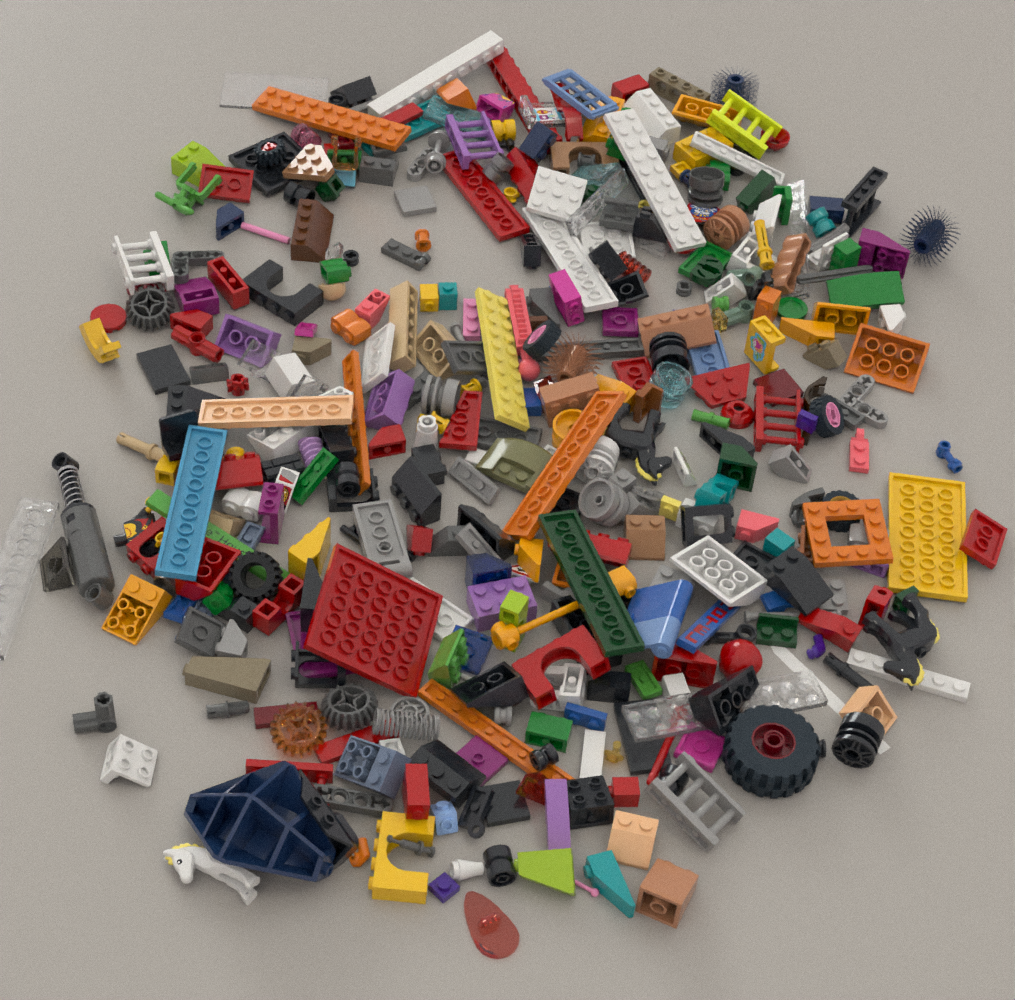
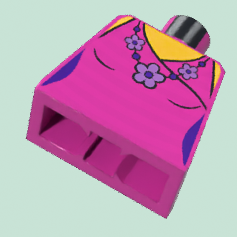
M499 93L481 94L478 98L476 110L480 113L484 111L486 116L492 120L503 122L512 116L515 103L512 99H508Z

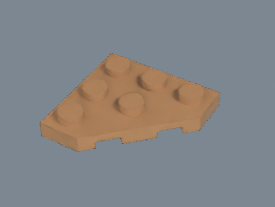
M307 144L282 172L283 177L287 179L327 182L335 173L322 146Z

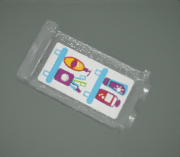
M527 95L520 96L518 110L527 129H532L537 121L547 128L565 127L563 112H557L554 102L530 103ZM579 97L575 98L580 103H582V100L579 99ZM581 113L582 126H584V121L587 117Z

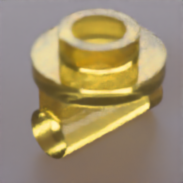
M620 741L613 742L612 751L604 750L603 752L606 760L612 763H618V761H623L624 756L619 754L621 751Z

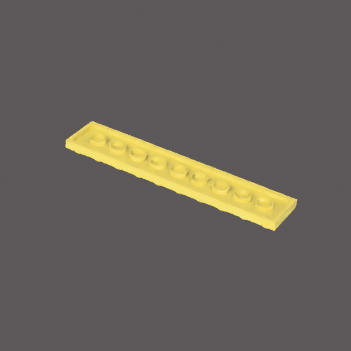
M478 287L475 291L494 417L495 420L526 432L530 425L527 408L525 407L526 402L521 374L518 370L519 362L508 301L502 296L495 295L489 290Z

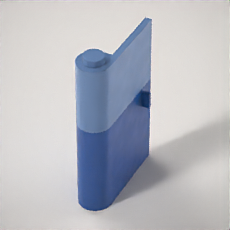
M675 580L636 589V593L631 598L627 611L645 644V649L650 648L658 658L667 659L672 655L693 592V586L687 580Z

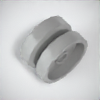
M596 478L583 487L579 495L578 504L582 515L603 527H611L618 524L624 518L628 511L629 500L628 495L623 489L604 478Z

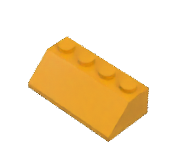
M681 94L672 111V115L675 119L682 122L709 128L711 126L706 123L709 115L714 108L720 111L723 105ZM730 107L725 116L733 121L739 112Z
M608 96L619 106L617 111H621L624 108L625 99ZM597 102L601 107L605 106L603 102ZM604 116L594 120L586 118L583 125L582 142H606L607 138H610L611 132L603 119Z

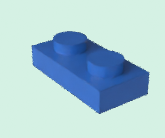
M567 702L564 718L572 720L573 725H580L596 731L604 732L608 713Z

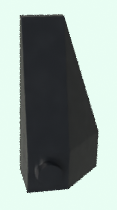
M639 271L607 283L618 299V305L634 303L649 297Z

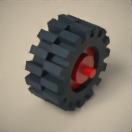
M271 137L269 140L265 138V141L261 140L254 147L256 158L260 165L268 166L270 164V166H273L274 163L277 165L279 161L282 162L287 156L284 141L277 137L275 139Z

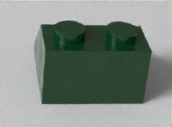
M723 442L717 473L739 481L737 489L752 492L758 463L742 446Z

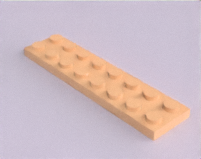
M354 395L202 400L198 426L231 429L352 424Z

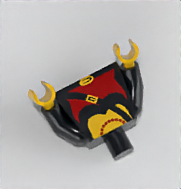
M144 507L135 517L124 522V534L113 536L115 548L126 546L127 543L153 524L156 520L154 513H151V511L154 510ZM158 532L140 547V554L148 558L152 555H157L164 532Z

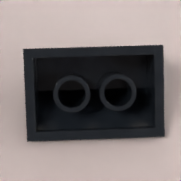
M410 456L392 476L390 490L392 495L396 496L400 501L401 507L407 510L413 522H416L418 526H427L440 520L442 493L416 459Z
M463 504L458 506L457 526L471 523L503 561L514 555L515 541L510 535H507L497 524L490 521L484 513H481L475 507Z
M440 740L420 746L410 757L412 759L410 764H427L429 787L447 801H451L457 809L468 799L473 785L480 786L487 778L486 775Z

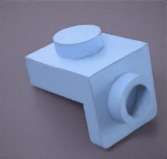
M438 801L436 804H431L430 813L432 816H435L437 835L458 832L457 812L452 802Z

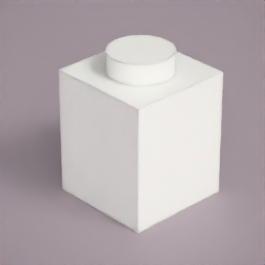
M677 673L663 676L661 688L663 689L662 694L667 707L688 705L690 690L684 674Z

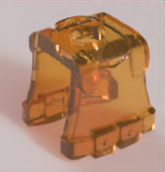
M331 136V145L333 146L332 166L334 169L354 171L358 168L359 147L362 144L361 137H355L354 163L337 162L338 136Z

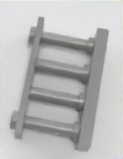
M684 751L674 761L678 767L663 781L658 777L655 778L645 791L707 853L720 841L716 834L730 820L736 824L746 812L739 803L735 802L696 763L692 756ZM686 771L694 782L677 797L669 787ZM701 788L709 798L693 813L685 805V802ZM717 804L725 813L710 828H707L700 819Z

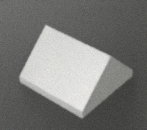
M295 352L273 357L265 373L280 397H294L314 382V379Z

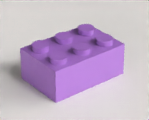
M526 575L467 586L466 602L471 616L474 618L477 632L491 630L496 622L501 621L499 620L500 606L510 589L529 597L527 622L536 619L537 603Z

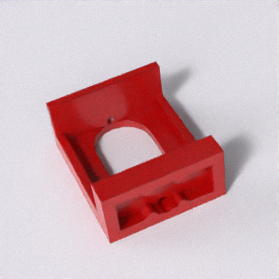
M163 516L126 544V556L130 562L138 564L141 571L147 576L150 575L153 579L159 553L148 558L142 556L139 550L155 534L164 532L166 519Z

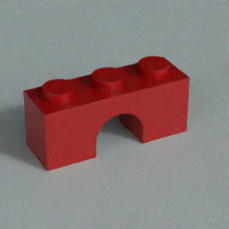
M290 573L278 585L277 596L272 602L265 598L252 610L253 627L268 636L286 620V613L294 612L300 606L304 580Z

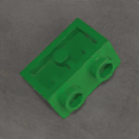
M774 186L772 197L778 194L782 195L778 218H780L781 225H788L793 202L791 186Z

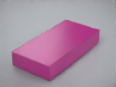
M300 322L295 328L294 335L313 337L317 332V324Z

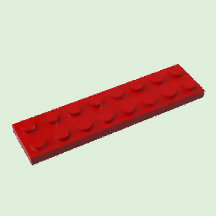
M455 151L443 154L447 161L443 171L499 242L530 232L529 225L496 184L483 173V168L476 160L469 162V169L462 170Z

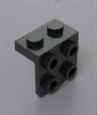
M195 409L161 417L158 420L162 450L169 462L181 459L188 426H198Z

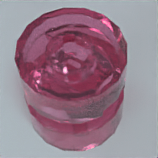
M305 123L298 124L291 132V138L303 149L307 144L321 145L322 143L321 137Z

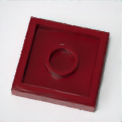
M785 369L753 380L755 387L764 386V394H767V396L795 399L797 390H800V397H803L804 391ZM770 404L772 407L778 406L777 404Z

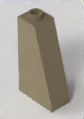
M192 656L189 663L184 665L182 675L185 676V685L257 704L271 674V660L266 658Z

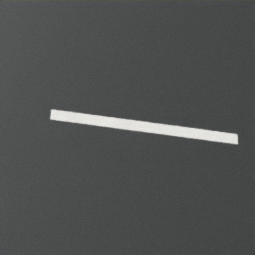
M770 646L772 651L839 715L845 704L787 648ZM882 740L878 753L881 755L891 747Z

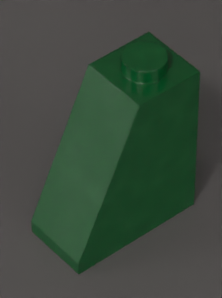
M761 170L736 197L737 207L743 212H747L750 215L753 214L754 210H758L760 203L772 198L773 188L777 186L775 177Z

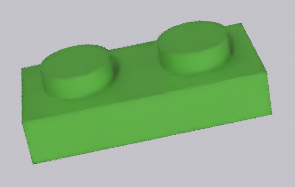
M644 660L625 666L624 671L631 673V682L642 700L662 695L663 689Z

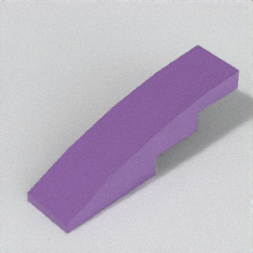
M544 779L545 824L547 828L548 850L571 848L567 779Z

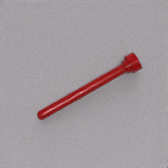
M681 707L674 708L671 713L670 719L672 724L646 780L648 786L658 777L679 727L684 725L689 717L688 712Z

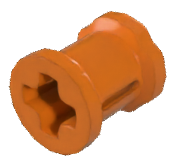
M419 229L415 232L416 249L420 252H426L431 248L430 234L426 229Z

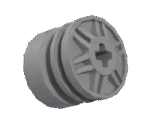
M428 375L421 395L422 413L427 414L431 406V413L433 410L437 412V409L441 408V417L451 418L459 402L461 381L448 378L445 386H442V377H437L434 384V376Z

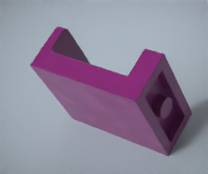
M264 482L258 514L263 515L261 526L266 527V531L259 543L279 545L284 520V484Z

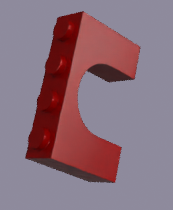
M584 625L572 629L569 633L554 639L549 644L536 649L531 654L511 664L512 668L522 675L528 695L538 710L557 700L553 686L544 675L552 663L561 659L578 661L593 680L611 670L608 657H604L598 643Z

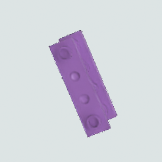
M481 111L480 120L458 122L457 120L455 121L453 114L446 115L445 130L462 170L469 169V162L472 160L493 158L497 152L504 155V151L500 148L490 125V119L487 118L484 111ZM481 127L482 131L462 132L459 130L461 128ZM479 137L486 138V141L469 143L463 140ZM488 147L491 150L489 152L479 153L468 152V149Z

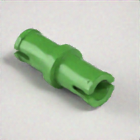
M694 409L691 417L692 421L706 422L726 430L730 424V418L715 415L714 412L707 413Z

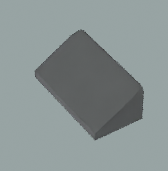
M225 362L189 367L193 384L219 382L229 379L228 366Z

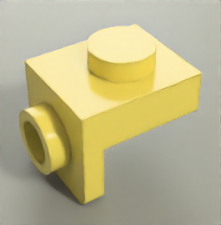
M663 495L658 515L665 516V518L676 522L682 502Z

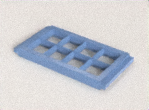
M566 69L542 78L545 86L588 119L594 120L604 116L606 113L619 109L616 102L572 69ZM567 78H571V79L574 80L575 82H574V83H570V82H568L566 79H567ZM560 81L565 86L559 87L556 82ZM580 85L586 90L580 91L576 86ZM570 89V90L573 91L575 94L570 95V94L567 93L565 90ZM591 93L595 98L591 99L585 94ZM581 97L585 102L580 103L575 98ZM601 101L605 104V106L601 107L596 102ZM590 104L595 110L591 111L586 106Z

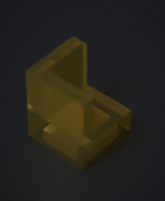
M719 307L712 309L711 318L714 320L712 321L714 330H719V333L726 331L728 317Z

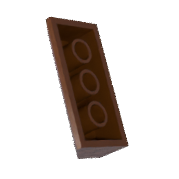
M299 199L291 240V260L320 263V261L327 259L334 214L317 200Z

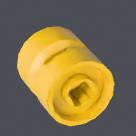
M506 119L503 122L500 120L490 121L498 142L502 141V139L506 141L509 138L515 141L516 125L514 119Z

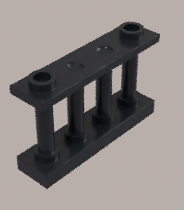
M873 166L842 201L841 207L848 209L846 219L841 224L846 223L849 226L848 238H852L881 204V201L875 199L876 190L887 179L888 172Z

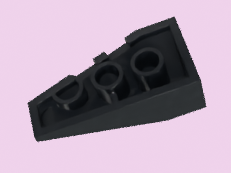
M753 665L689 697L688 701L694 718L718 736L727 732L729 724L734 721L735 716L742 713V706L751 699L759 686Z

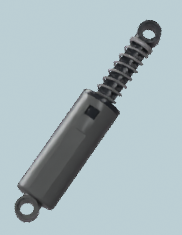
M60 452L53 458L52 467L58 471L57 478L66 507L60 517L78 590L81 596L100 610H106L112 605L114 600L112 591L115 587V581L96 509L84 500L85 495L83 494L78 473L79 463L65 452Z

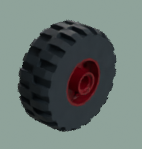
M758 705L756 708H748L744 710L743 714L739 713L734 717V721L729 724L725 735L722 761L725 764L726 772L732 776V780L737 785L742 786L743 790L748 793L752 792L758 797L763 798L765 796L770 797V799H778V797L782 796L783 798L792 796L794 792L799 793L805 786L810 784L816 772L821 747L819 746V737L814 733V728L809 722L805 721L802 715L794 713L792 709L787 707L786 709L781 708L779 705Z

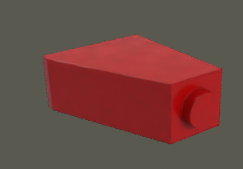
M405 764L401 796L406 819H428L430 796L427 764Z

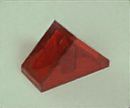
M541 772L525 774L515 793L545 806L544 779L548 778Z

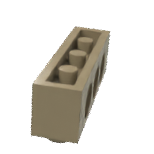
M658 67L649 74V88L655 94L674 104L677 103L681 94L710 102V93L663 68Z

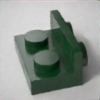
M759 613L756 623L757 635L755 644L796 649L799 617Z

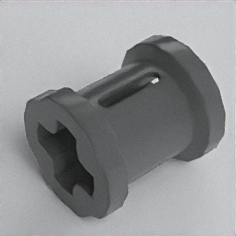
M579 152L577 167L586 166L594 169L595 154L584 155L582 152Z

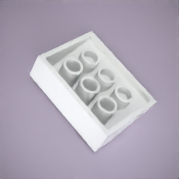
M709 535L670 557L669 560L729 607L747 606L760 599L768 581Z

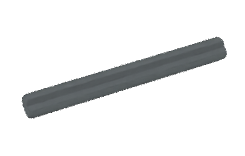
M863 265L801 274L796 277V283L805 285L846 276L873 273V267Z

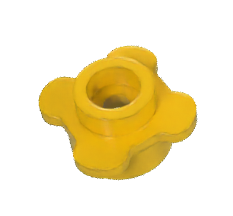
M507 187L504 189V195L510 203H515L517 197H520V193L515 188Z

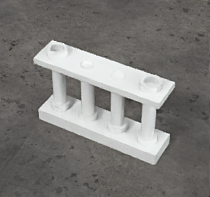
M157 231L149 232V239L147 241L121 244L118 235L114 236L111 250L113 254H116L124 276L125 288L129 289L131 295H134L135 285L158 282L165 285L166 291L174 290V274ZM148 248V250H151V252L133 255L124 254V251L138 250ZM143 260L155 261V264L131 267L128 262ZM150 271L160 273V275L133 278L132 275L134 273Z

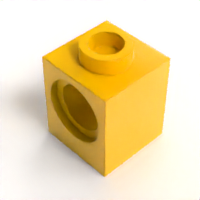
M420 284V312H438V284Z

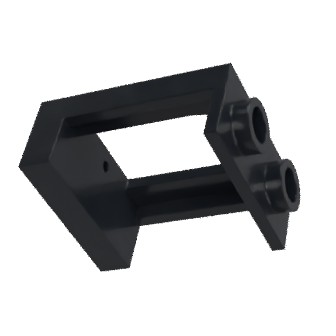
M370 468L371 485L367 489L371 497L363 502L337 503L334 470H330L326 475L329 512L352 511L354 504L380 501L379 490H375V488H378V479L373 474V468Z
M723 502V504L699 506L680 505L683 545L688 547L707 536H694L693 517L708 515L724 516V532L709 534V536L719 544L733 543L732 537H735V529L732 526L731 518L734 517V509L730 503Z
M296 641V650H291V662H295V667H291V680H295V688L335 689L337 685L344 686L346 683V669L337 665V678H307L299 673V667L303 663L331 661L306 649H299V641Z

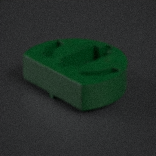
M704 255L691 270L690 279L700 285H713L721 280L723 265L718 259Z

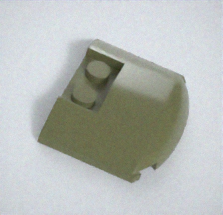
M497 438L475 468L482 474L527 494L553 455L542 447L523 439Z

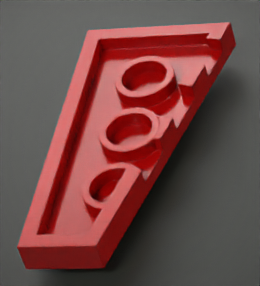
M463 391L456 410L450 418V423L439 441V448L477 451L483 392Z

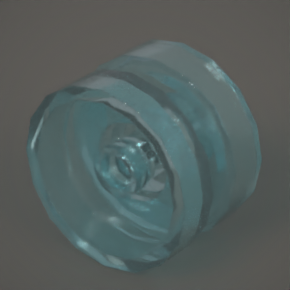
M669 361L658 364L648 382L664 390L661 407L669 409L677 408L682 404L693 384L690 373L684 367Z

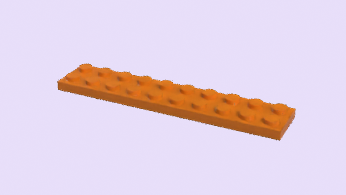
M268 86L252 104V110L391 151H396L412 132L411 126Z
M624 391L595 392L502 531L510 535L514 540H520L521 537L531 541L535 537L536 532L540 528L537 521L538 515L550 513L555 507L556 502L565 492L566 487L575 477L576 472L585 462L586 457L593 450L594 445L627 397Z

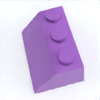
M225 314L215 345L224 349V352L263 367L275 353L282 334L237 316Z
M400 369L388 373L386 379L374 386L365 409L366 427L380 430L381 427L402 425L405 411L409 406L410 396L413 393L415 380Z

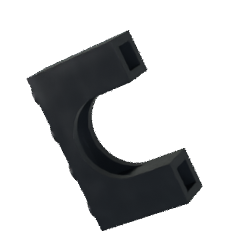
M271 259L242 279L249 287V299L293 326L298 325L324 304V291L311 283L291 296H278L270 292L272 288L283 281V267Z

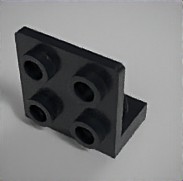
M608 240L601 243L595 249L592 247L588 248L590 260L594 265L598 264L600 266L598 269L605 279L609 278L612 281L628 269Z
M604 776L567 780L571 830L613 824L614 803Z

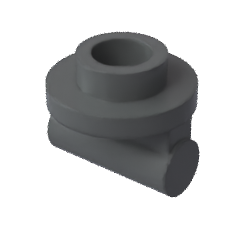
M795 509L791 515L792 523L797 528L805 525L803 511Z

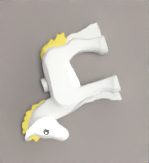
M185 843L163 851L164 861H168V865L174 866L181 882L185 884L193 880V873L196 868L237 890L247 906L257 896V891L253 887L260 883L259 876L245 868L224 864L212 858L208 850L202 846Z

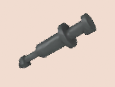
M392 835L387 836V842L399 844L401 848L414 851L417 856L425 853L428 854V857L433 858L435 855V847H425L423 841L415 843L405 839H393Z

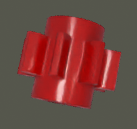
M240 373L233 374L231 379L226 380L227 392H231L234 396H242L245 394V390L249 391L248 377L245 378Z

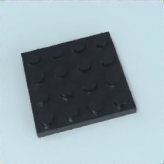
M285 132L272 136L274 139L277 137L284 141L287 152L286 158L282 162L279 161L277 165L275 163L273 166H270V164L268 166L260 165L254 151L256 144L228 155L229 162L236 168L254 170L252 183L266 197L284 190L291 181L297 183L304 181L283 177L282 172L303 150Z

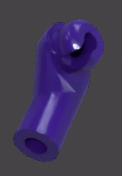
M821 634L813 637L814 645L806 651L809 659L819 658L826 652L824 639Z

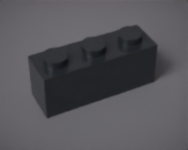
M318 425V437L322 440L324 448L339 459L333 468L341 462L354 463L357 451L356 447L352 446V438L348 436L347 427L344 425Z

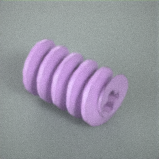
M304 437L298 441L305 469L324 447L319 437Z

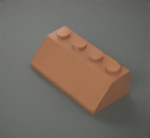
M708 303L637 319L644 353L647 358H650V341L656 335L664 332L681 334L687 342V349L717 343Z

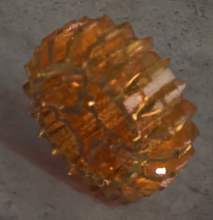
M297 701L294 702L292 707L287 703L286 710L280 707L279 714L275 713L273 715L274 720L270 722V735L273 736L272 743H277V750L283 748L284 755L291 752L292 758L295 756V753H299V756L302 758L305 752L310 756L312 755V750L318 751V744L324 745L323 738H327L326 730L328 729V724L324 723L326 721L325 716H320L321 710L314 711L315 706L313 704L306 707L305 701L302 703V706L298 705ZM308 720L315 725L316 732L311 731V728L308 727ZM282 726L290 733L289 739L283 735L281 731ZM302 727V730L295 732V729L298 730V728Z

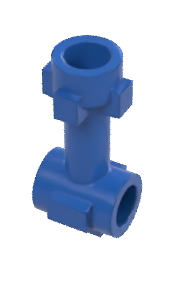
M943 440L938 443L936 455L941 459L947 460L949 470L953 473H958L963 468L962 462L952 456L950 453V443Z

